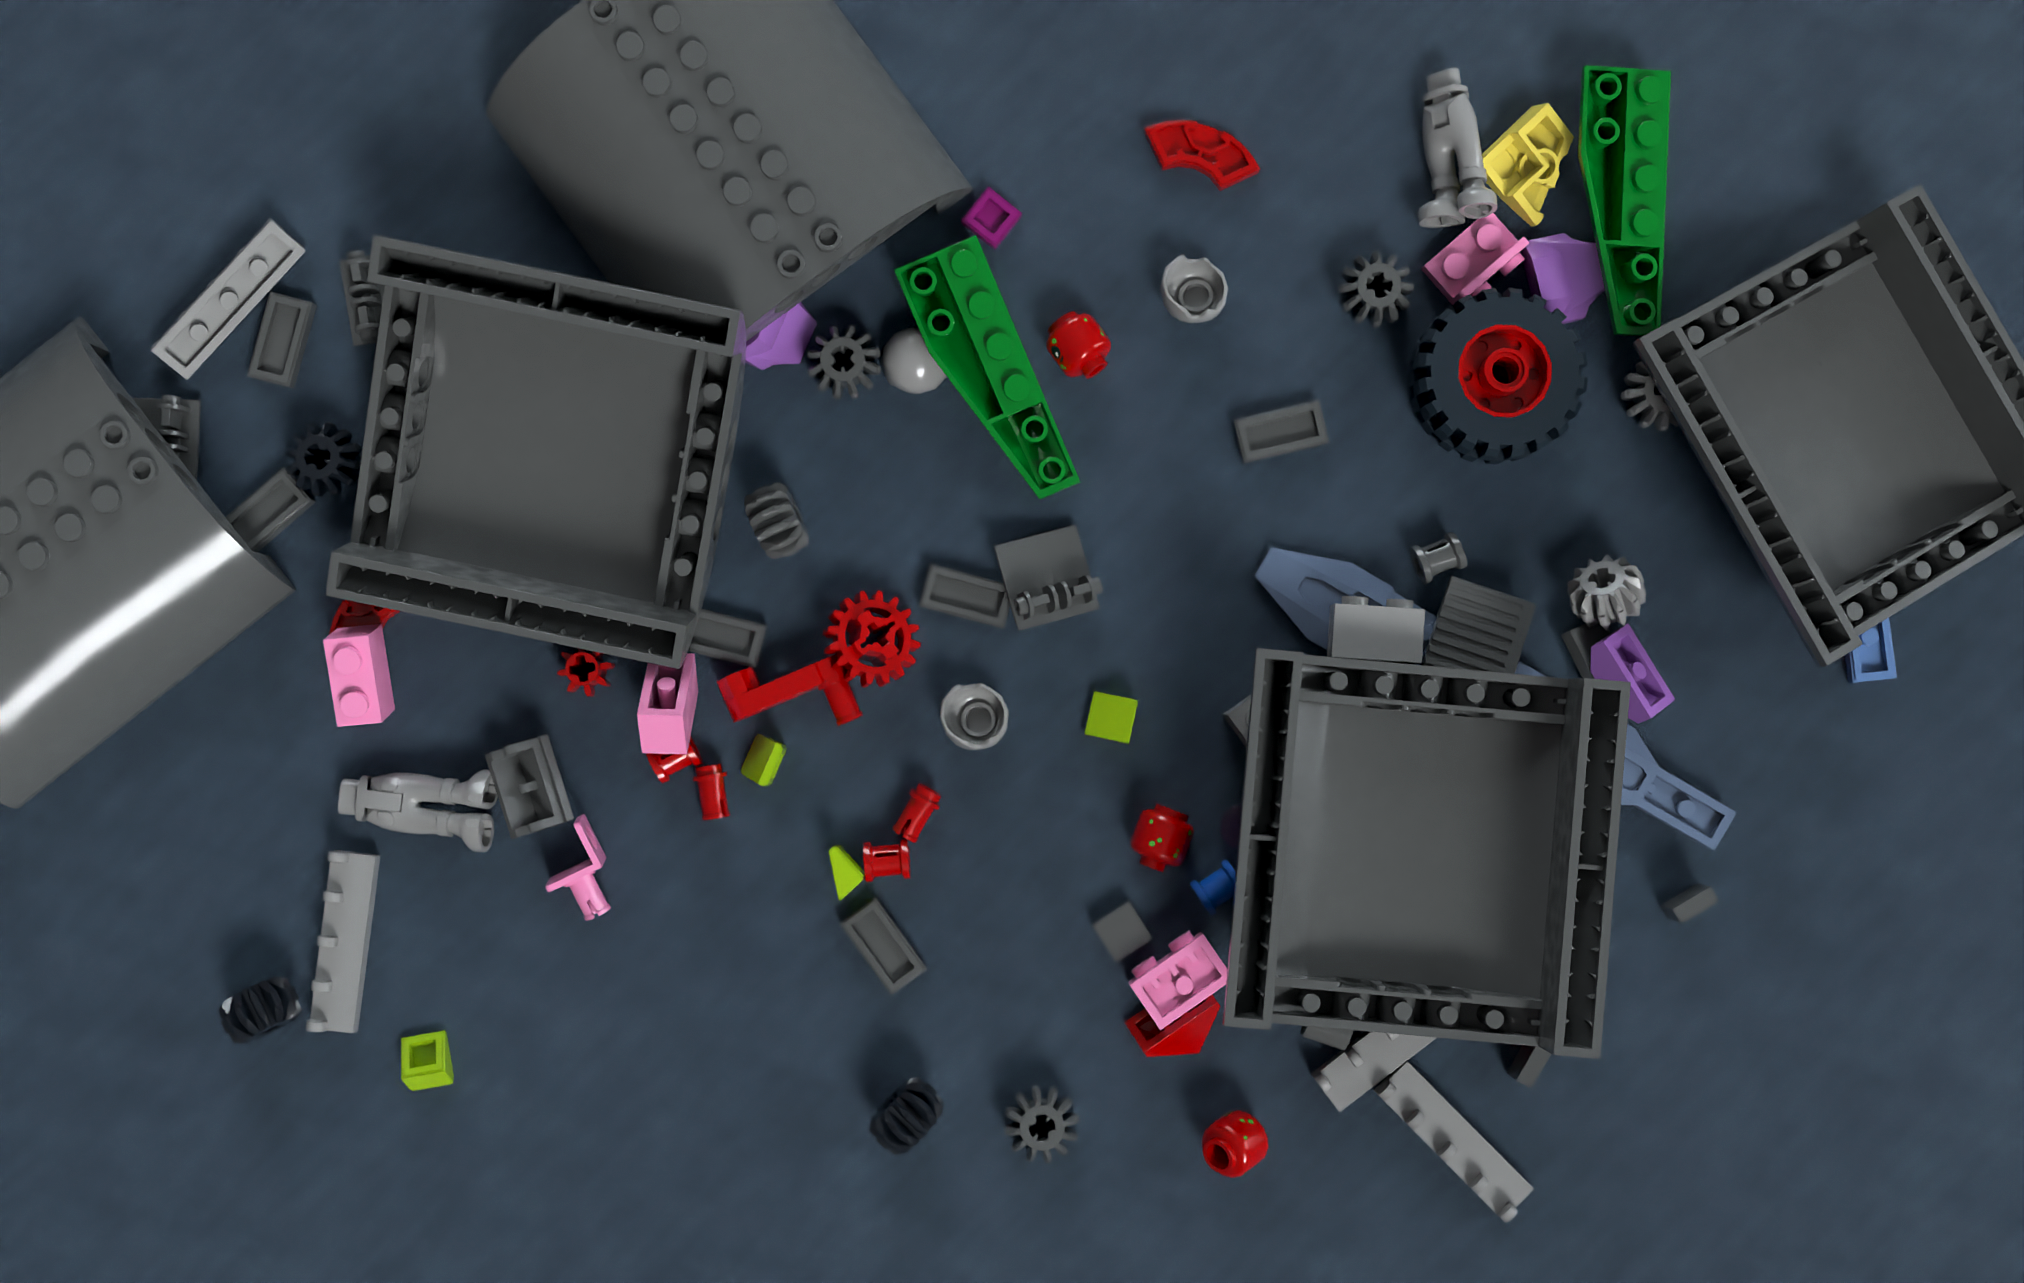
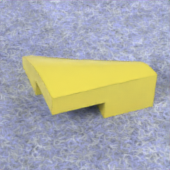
M1549 103L1530 107L1482 153L1484 168L1487 174L1486 183L1531 227L1537 226L1544 217V214L1540 213L1547 192L1550 188H1555L1560 175V161L1568 154L1574 138Z

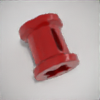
M690 736L687 754L646 753L654 773L662 784L670 780V775L691 764L695 766L703 764V759L692 736Z
M901 839L899 844L872 846L871 842H863L866 882H873L875 877L902 875L904 879H911L910 851L907 839Z

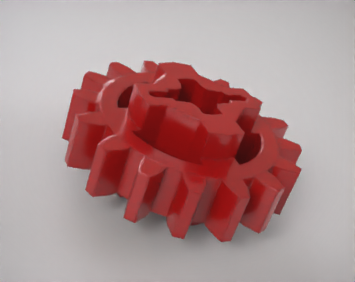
M860 591L854 596V602L847 597L839 603L841 611L834 610L829 614L828 619L835 626H828L823 631V636L832 639L833 643L828 645L824 652L825 654H836L838 659L831 667L833 670L844 666L847 669L845 674L847 682L856 676H860L861 687L866 688L872 684L875 678L878 686L884 687L890 683V677L898 680L905 675L903 667L909 668L916 662L909 652H914L921 646L920 642L911 639V635L920 628L917 624L908 625L906 619L912 611L910 608L902 612L898 611L896 607L899 598L896 596L886 603L883 602L882 591H876L870 600L865 591ZM871 612L877 613L885 618L873 616ZM846 630L850 634L848 647L845 639ZM880 630L883 631V634L877 638L878 640L875 643L861 648L860 645L866 641V637L872 633L876 634ZM895 633L897 634L898 638V648L894 644ZM858 660L869 661L873 666L865 665Z

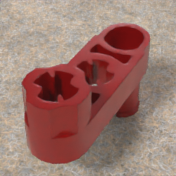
M836 654L764 685H760L753 667L735 672L716 682L733 723L754 716L817 688L818 691H824L837 721V726L863 716L850 684L845 680L847 669L842 666L839 669L833 670L831 667L838 659Z

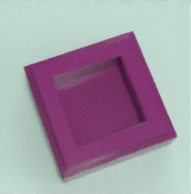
M987 187L961 219V224L996 250L1022 218V213L990 187Z

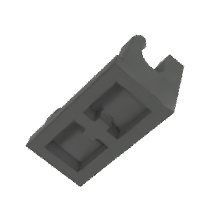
M548 734L505 746L504 749L485 754L511 840L555 827L574 819Z

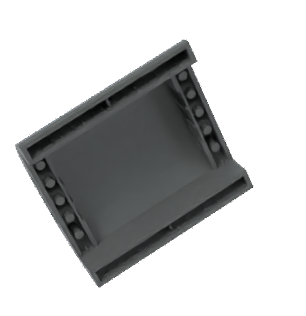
M582 0L537 36L516 58L495 87L486 111L488 119L609 283L742 310L745 318L746 341L930 207H932L937 215H940L973 191L972 186L833 0Z
M1921 184L1632 343L1817 667L1828 666L1861 646L1863 643L1859 635L2024 535V361ZM1817 361H1822V367Z
M373 235L367 282L384 285L351 539L350 543L331 552L326 596L680 669L687 655L703 606L723 516L745 374L746 327L743 311L386 236Z
M80 316L0 378V803L13 809L22 807L297 590L271 556L253 552L102 361V358L110 353V351L85 319Z
M1255 648L1223 1025L1271 1030L1272 1023L1527 1045L1538 1046L1552 1055L1600 1059L1631 682L1592 678L1566 679L1303 655L1304 652Z

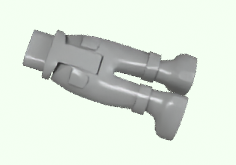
M1458 68L1445 69L1426 77L1428 93L1423 96V103L1427 105L1424 106L1423 147L1432 177V192L1436 194L1435 200L1424 204L1417 213L1419 225L1427 228L1457 226L1465 223V217L1480 219L1489 216L1497 210L1496 194L1484 185L1487 182V174L1483 163L1477 118L1469 101L1468 87L1461 85ZM1455 153H1456V156H1457L1458 167H1459V172H1458V174H1459V180H1458V178H1457L1456 168H1455V160H1454V155H1455ZM1459 182L1463 186V192H1461L1460 194L1458 193L1459 191H1461Z
M489 769L480 770L468 781L461 783L458 779H442L415 773H388L375 777L362 775L360 780H342L338 812L340 814L355 815L357 821H368L381 828L396 832L438 834L446 837H452L455 834L462 838L470 850L474 852H487L491 847L494 836V820L491 815L485 813H456L454 810L423 808L421 803L462 804L474 808L490 809L495 805L498 795Z

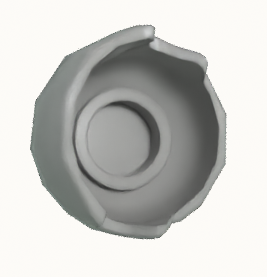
M1180 255L1165 267L1160 292L1164 307L1171 316L1187 323H1202L1212 320L1222 311L1226 303L1228 286L1223 272L1210 263L1206 257L1187 259L1185 255Z
M918 327L906 328L893 334L883 346L880 365L885 378L890 385L910 394L928 392L936 389L947 377L929 354Z
M983 683L958 684L942 700L940 721L946 736L959 747L968 750L986 749L996 745L1007 731L1009 710L1002 695Z

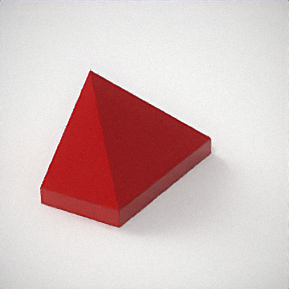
M1212 994L1161 1030L1146 1008L1124 1023L1146 1057L1199 1054L1221 1006Z

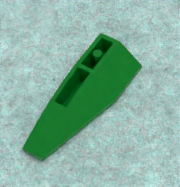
M1584 65L1581 73L1578 158L1614 335L1643 337L1661 327L1671 71Z
M977 236L965 239L895 269V275L929 354L1039 500L1080 483V479Z

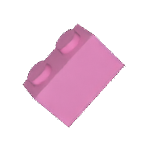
M382 624L337 628L323 639L337 727L382 723L395 710Z
M687 653L680 669L652 663L647 664L637 712L642 753L687 754L698 697L695 653Z

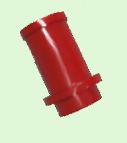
M721 763L695 767L696 776L692 777V781H697L702 820L731 816L728 810L723 778L728 776L727 771H722Z
M921 783L917 785L916 789H910L909 794L911 798L898 821L892 827L895 833L898 835L903 833V838L914 843L919 839L918 836L933 810H939L941 807L938 802L942 796Z

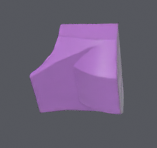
M1565 233L1529 240V244L1521 251V255L1525 258L1523 264L1531 296L1536 294L1546 299V304L1543 308L1549 312H1553L1556 308L1563 312L1567 318L1561 322L1562 324L1584 319L1591 303L1605 291L1596 243L1574 240Z
M800 302L746 341L745 363L760 370H764L772 365L799 364L817 325V321Z
M1628 623L1617 628L1591 647L1590 672L1594 679L1631 682L1629 719L1638 724L1649 720L1675 700Z

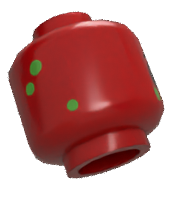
M1071 311L1058 318L1049 327L1046 348L1064 375L1067 377L1084 375L1086 379H1089L1100 373L1107 366L1108 362L1105 358L1111 350V341L1092 315L1085 313L1077 314L1076 311Z
M1157 803L1154 809L1143 810L1130 840V846L1133 851L1141 854L1139 864L1160 872H1164L1166 865L1173 867L1182 865L1195 834L1194 827L1188 823L1189 816Z
M1241 1110L1227 1112L1204 1131L1201 1140L1203 1156L1209 1167L1215 1172L1230 1178L1243 1176L1265 1158L1269 1148L1268 1137L1262 1124L1254 1116Z

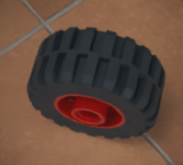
M1496 288L1482 290L1473 297L1469 294L1457 300L1450 308L1438 316L1419 338L1420 343L1418 347L1413 350L1410 360L1413 370L1408 375V389H1413L1415 396L1410 401L1414 414L1420 412L1425 422L1420 426L1426 434L1434 433L1441 439L1438 446L1447 452L1453 449L1460 452V459L1470 462L1481 459L1484 460L1485 464H1499L1506 460L1513 462L1522 459L1560 437L1569 428L1567 423L1577 416L1582 406L1578 399L1580 395L1587 391L1588 378L1581 376V369L1588 366L1586 352L1577 353L1575 344L1581 338L1576 328L1568 332L1561 322L1567 318L1558 308L1553 312H1549L1543 308L1546 304V299L1536 294L1526 299L1522 297V290L1508 288L1503 293H1498ZM1492 371L1500 376L1501 383L1494 378Z

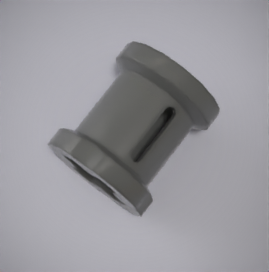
M1454 532L1444 535V539L1422 548L1415 545L1409 549L1413 567L1424 584L1431 582L1433 576L1456 568L1459 570L1467 567L1465 552Z

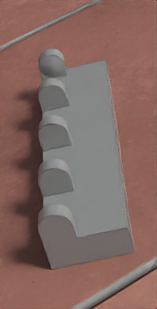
M269 218L258 233L237 253L222 272L208 284V287L186 311H183L163 336L151 346V351L188 380L306 252V249L287 234L274 220Z
M341 850L328 851L327 861H330L327 890L323 891L322 901H325L321 935L317 936L316 945L319 946L315 980H312L311 983L313 999L310 1020L306 1022V1031L324 1032L328 1030L345 1033H355L358 1031L381 855Z
M1366 1031L1352 1041L1345 1050L1339 1051L1310 1075L1335 1108L1341 1112L1435 1040L1436 1037Z
M1408 1061L1390 1073L1374 1091L1505 1223L1511 1221L1518 1212L1516 1207L1534 1188Z

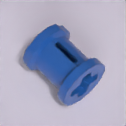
M1227 859L1221 862L1220 869L1202 881L1193 880L1189 883L1211 917L1217 913L1216 908L1234 896L1236 871Z

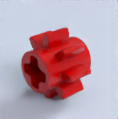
M578 648V652L575 654L561 653L567 662L565 669L557 671V675L568 677L571 681L567 687L568 692L574 693L582 685L584 686L586 696L593 697L595 694L594 686L600 684L610 687L611 683L605 676L607 670L614 668L615 664L605 662L601 658L604 653L594 651L589 653L588 650ZM584 658L586 662L594 663L595 671L588 673V680L586 676L578 675L577 672L579 667L584 666Z

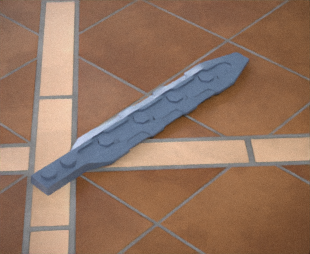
M1272 547L1254 575L1308 640L1327 650L1330 606L1334 603L1341 604L1342 596L1368 597L1369 606L1385 607L1386 599H1405L1395 593L1391 585L1353 563ZM1413 603V608L1422 609ZM1426 610L1422 659L1437 618ZM1521 661L1518 662L1515 674L1546 677ZM1627 724L1621 805H1634L1705 848L1715 851L1737 812L1660 768L1637 730Z

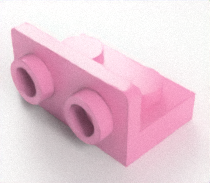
M1492 213L1487 217L1477 219L1426 263L1421 270L1453 305L1457 300L1469 294L1473 297L1482 290L1491 289L1492 286L1487 281L1498 271L1504 277L1525 260L1520 252L1529 244V241L1525 237L1518 241L1498 217Z
M1190 930L1183 933L1168 944L1172 952L1156 961L1154 956H1151L1131 970L1135 977L1128 983L1160 1030L1226 985L1227 967L1202 932L1195 936L1192 935Z

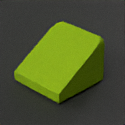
M1094 691L1084 734L1129 744L1138 700Z
M757 734L741 768L742 775L761 786L772 785L786 753V745L762 734Z
M836 844L829 850V856L838 899L841 901L865 879V872L841 845Z
M445 1030L401 1038V1080L410 1090L416 1091L453 1084V1067L447 1032Z

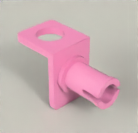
M582 814L576 818L573 825L590 859L550 877L545 888L549 893L562 886L570 887L584 915L585 921H589L595 918L594 914L597 913L600 916L610 910L611 906L607 903L593 875L596 870L603 867L607 857L585 814Z

